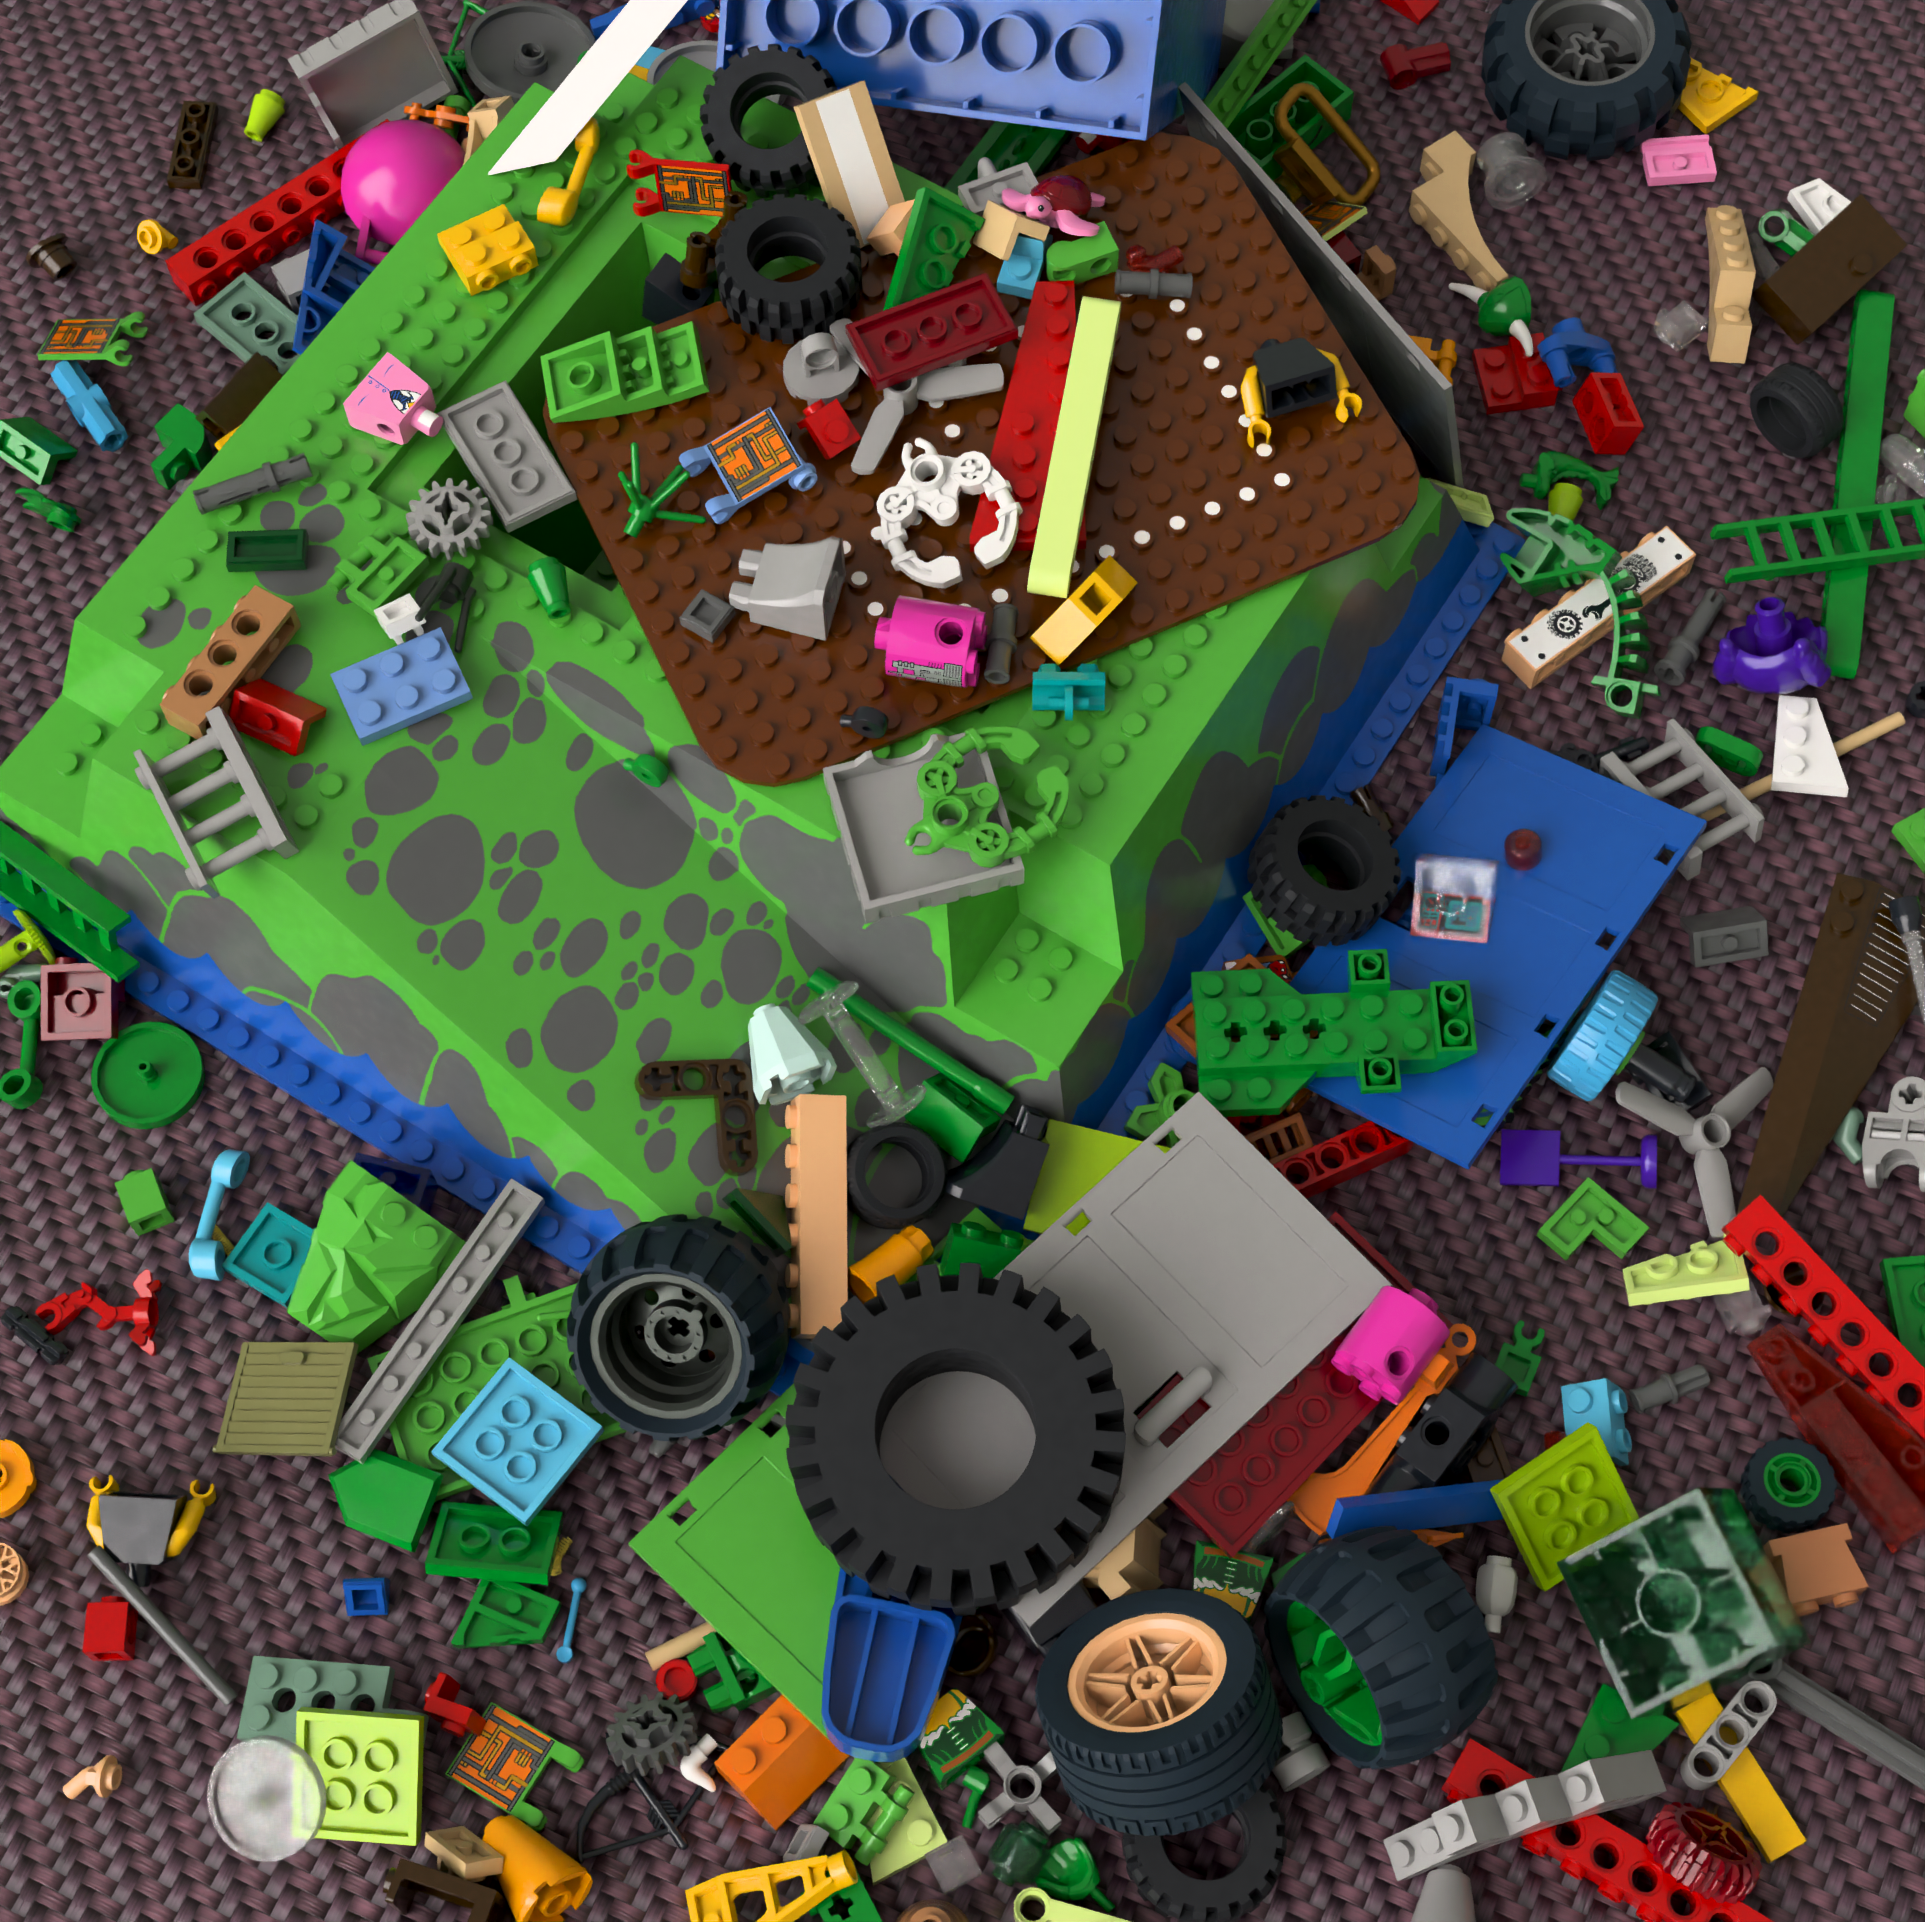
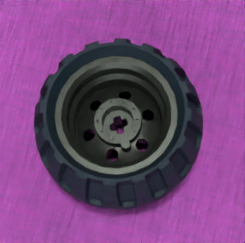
M674 1214L658 1217L652 1222L636 1224L618 1234L600 1249L585 1268L574 1290L571 1300V1311L567 1319V1346L569 1352L574 1353L571 1365L579 1385H584L590 1394V1402L601 1414L606 1412L620 1423V1428L632 1434L641 1432L651 1435L653 1440L675 1441L684 1436H687L689 1440H695L715 1434L724 1426L736 1423L753 1410L768 1393L781 1370L789 1343L788 1321L790 1310L786 1291L783 1286H778V1271L767 1255L763 1256L752 1245L753 1240L742 1231L736 1233L722 1226V1221L706 1216L699 1217L698 1219H687V1215ZM642 1325L645 1327V1338L638 1334L636 1326ZM707 1349L714 1352V1359L709 1360Z

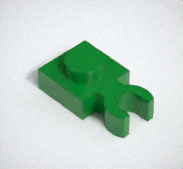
M1520 1320L1512 1333V1340L1515 1346L1504 1342L1495 1366L1517 1384L1518 1388L1515 1393L1526 1397L1542 1358L1531 1353V1351L1536 1350L1541 1345L1545 1331L1539 1328L1534 1339H1526L1522 1335L1525 1322Z

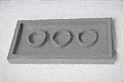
M506 380L437 413L443 417L442 426L508 533L577 500L574 488Z

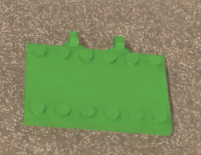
M518 1275L503 1280L510 1304L502 1306L501 1311L467 1322L458 1327L389 1426L399 1458L444 1475L434 1502L474 1488L464 1478L434 1457L431 1451L509 1357L603 1426L604 1432L595 1443L627 1432L620 1428V1423L606 1412L601 1414L590 1402V1394L584 1385H579L571 1365L574 1353L569 1352L567 1346L568 1318L548 1321L537 1320V1315L540 1313L571 1310V1300L577 1283L536 1298L534 1292L525 1295ZM389 1351L367 1358L372 1375Z

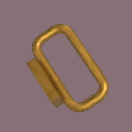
M1305 82L1296 83L1289 88L1278 102L1274 111L1275 126L1287 143L1280 146L1272 157L1314 206L1332 198H1335L1340 203L1363 205L1380 182L1381 171L1376 158L1318 89ZM1299 97H1306L1365 166L1367 178L1355 194H1349L1288 122V112Z

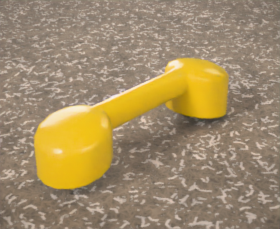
M591 117L575 137V148L579 154L567 188L562 189L550 186L546 189L537 209L538 222L563 227L568 225L574 218L578 208V199L594 154L598 151L600 144V129L597 119Z

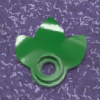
M19 488L16 490L15 494H19L29 501L25 502L22 507L47 517L46 522L67 532H74L75 527L81 524L82 519L76 515L77 509L45 498L42 493L34 489Z

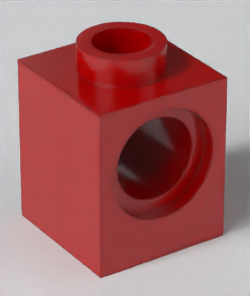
M105 1596L101 1598V1602L87 1603L82 1652L92 1661L134 1660L138 1611L129 1602H126V1598Z

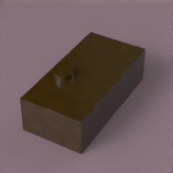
M1860 194L1752 293V297L1794 343L1798 345L1817 330L1907 246V243L1865 197Z

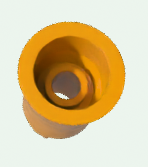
M913 1225L905 1227L898 1234H893L877 1249L848 1267V1288L864 1304L877 1296L876 1282L888 1276L895 1275L899 1286L905 1284L917 1273V1267L923 1266V1263L934 1254L930 1239L921 1229Z

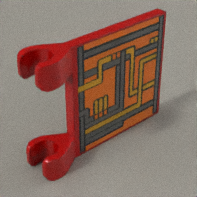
M642 150L630 151V162L640 164L627 165L628 176L633 179H641L655 174L658 193L656 194L648 188H638L636 190V199L638 201H646L645 203L635 202L633 204V211L637 216L645 217L660 211L723 216L724 197L732 191L728 164L653 158Z

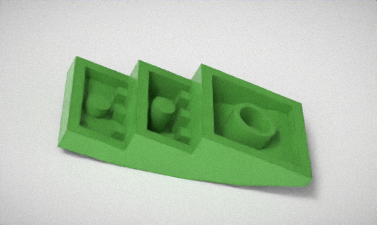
M692 321L660 333H656L652 326L619 338H615L610 331L540 356L549 414L553 423L592 420L629 414L672 404L710 392L698 328Z

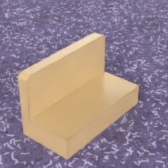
M988 200L982 215L986 220L981 229L976 231L973 244L1002 260L1008 261L1019 233L1045 241L1050 227L1036 219L1029 218L1022 212L1014 211L1007 206Z

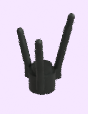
M447 562L431 590L419 604L420 610L416 614L415 620L418 622L422 621L438 598L449 604H455L458 600H462L454 651L460 653L465 639L471 602L477 591L470 586L474 576L468 568L459 563Z

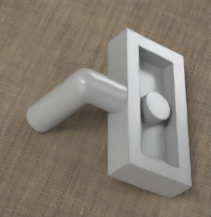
M983 157L978 161V179L958 186V196L966 209L982 217L988 200L1006 206L1001 198L1004 189L1012 188L1019 193L1027 195L1038 184V181L1027 162L997 172L992 161L987 157Z

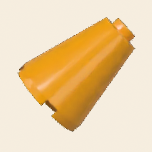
M514 1815L497 1816L486 1825L482 1840L504 1857L503 1873L495 1875L516 1922H563L565 1920L560 1914L570 1905L577 1910L589 1894L593 1882L592 1877L584 1866Z

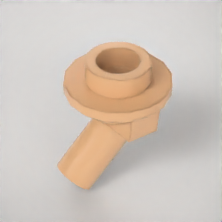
M106 1755L95 1766H88L63 1786V1792L68 1798L74 1799L88 1786L92 1785L99 1797L107 1798L113 1790L118 1789L121 1783L122 1767L118 1765L117 1758L114 1755Z

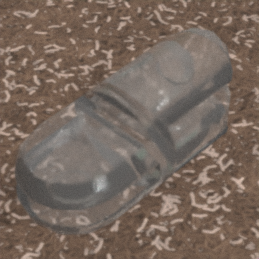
M1888 435L1881 441L1879 460L1899 479L1925 498V451L1903 435Z

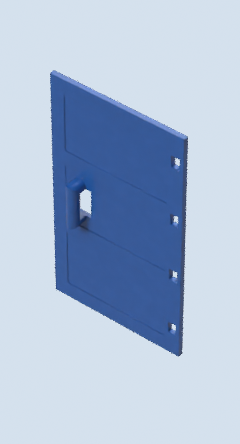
M1482 724L1391 846L1397 849L1400 862L1397 865L1401 869V881L1397 885L1398 892L1407 880L1417 884L1418 894L1396 924L1379 918L1362 937L1357 940H1349L1347 944L1334 946L1330 941L1327 946H1317L1289 984L1300 994L1348 992V950L1387 949L1391 982L1389 991L1429 989L1431 981L1469 980L1477 1054L1434 1073L1400 1074L1402 1090L1399 1093L1361 1094L1355 1076L1315 1078L1306 1088L1469 1170L1705 830L1707 821ZM1664 849L1675 852L1667 865L1657 860ZM1420 890L1496 898L1488 942L1411 934ZM1460 905L1459 907L1453 906L1454 910L1452 911L1454 912L1453 914L1451 913L1453 917H1450L1452 921L1449 924L1451 927L1455 926L1452 924L1457 921L1460 915L1461 918L1459 919H1461V922L1469 924V926H1466L1468 929L1470 927L1476 928L1474 926L1477 924L1475 921H1477L1476 917H1478L1476 915L1479 914L1477 913L1478 907L1474 909L1473 907L1469 908V906L1468 908H1465V906L1460 907ZM1455 908H1463V911H1461L1462 915L1459 913L1454 914ZM1467 916L1475 917L1473 919L1474 923L1466 922L1468 920ZM1605 933L1617 936L1608 950L1598 945ZM1545 1019L1556 1023L1547 1038L1537 1033ZM1483 1108L1494 1112L1484 1128L1474 1122Z

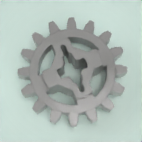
M448 478L446 486L440 487L436 481H433L432 491L427 492L424 489H419L418 492L421 500H410L411 512L406 513V520L409 526L410 537L412 540H416L420 551L429 548L432 558H436L440 552H445L447 560H452L454 552L459 551L463 557H467L466 548L469 546L477 550L481 548L479 537L489 538L488 526L493 525V518L488 498H483L479 487L473 488L470 491L468 481L463 480L459 486H454L452 478Z

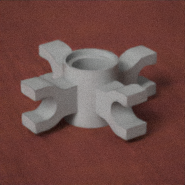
M996 1741L984 1751V1759L1004 1781V1792L978 1811V1818L990 1831L1013 1809L1020 1812L1029 1811L1049 1837L1061 1826L1060 1822H1062L1056 1812L1041 1797V1785L1058 1773L1051 1751L1032 1768L1024 1765L1016 1766ZM1019 1779H1026L1033 1784L1035 1790L1027 1798H1018L1011 1792V1785Z

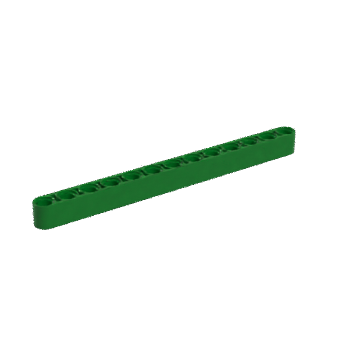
M1860 289L1856 294L1852 313L1843 400L1844 425L1839 438L1832 510L1875 505L1895 295L1892 293ZM1873 520L1859 521L1868 550L1870 551ZM1846 523L1830 525L1829 538L1835 555L1855 553L1856 551ZM1868 566L1825 572L1820 626L1826 627L1828 631L1826 663L1832 670L1831 676L1854 679L1857 672L1861 648Z

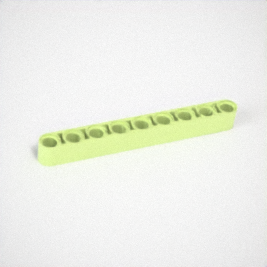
M1082 297L1029 570L1027 593L1061 598L1068 597L1118 331L1121 301Z

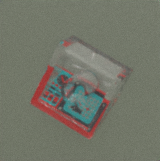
M1423 853L1416 861L1410 935L1487 943L1496 899L1499 861Z

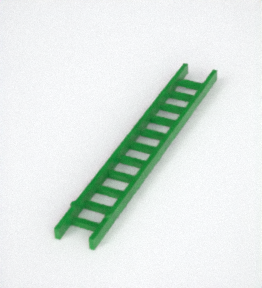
M1925 498L1716 524L1710 532L1712 540L1746 536L1755 565L1729 569L1724 577L1726 584L1760 579L1771 581L1776 577L1925 558ZM1912 515L1922 544L1903 546L1893 517ZM1880 519L1890 548L1869 551L1859 521ZM1846 523L1856 552L1835 555L1826 525ZM1813 527L1822 557L1801 559L1792 530ZM1779 532L1789 561L1768 564L1759 535Z

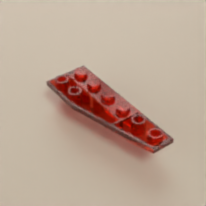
M1780 1323L1747 1344L1748 1351L1809 1444L1817 1447L1816 1450L1821 1454L1824 1453L1828 1458L1829 1465L1833 1466L1835 1471L1834 1478L1893 1555L1924 1535L1925 1444L1916 1432Z

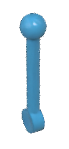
M581 1577L575 1578L571 1583L573 1596L563 1646L556 1652L557 1659L561 1663H569L574 1657L571 1643L581 1593L587 1587L586 1580Z

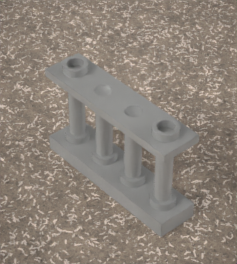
M220 706L205 713L211 725L206 730V735L159 761L154 762L141 749L133 752L139 764V767L135 769L136 775L146 790L151 788L190 866L185 869L188 880L196 891L202 889L213 899L220 896V893L212 878L262 850L267 849L271 851L274 849L284 859L299 852L232 718ZM215 748L218 751L223 749L228 759L223 763V768L171 796L162 777ZM230 782L234 784L240 782L245 794L240 796L241 801L194 827L187 828L179 810ZM248 815L252 818L257 816L262 827L257 830L258 834L204 863L196 846L197 843Z
M1674 718L1667 721L1664 744L1629 763L1622 762L1613 751L1600 758V775L1658 800L1697 779L1709 793L1681 808V810L1699 816L1720 804L1732 817V819L1701 835L1677 868L1687 881L1700 874L1703 851L1743 830L1754 843L1761 840L1765 818L1760 807L1755 803H1751L1698 746L1692 733L1688 729L1682 728ZM1674 754L1686 767L1684 770L1651 788L1648 786L1644 787L1635 777ZM1664 849L1662 852L1669 860L1675 854V852Z

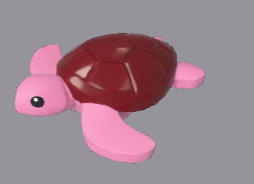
M1070 175L1046 178L1034 186L1030 194L1027 195L1019 193L1012 188H1006L1002 191L1001 197L1003 203L1008 208L1018 212H1026V215L1031 219H1039L1040 222L1049 227L1059 228L1071 235L1090 237L1098 234L1099 226L1082 220L1078 216L1088 213L1091 207H1101L1105 203L1104 196L1093 192L1090 193L1087 185L1082 180Z

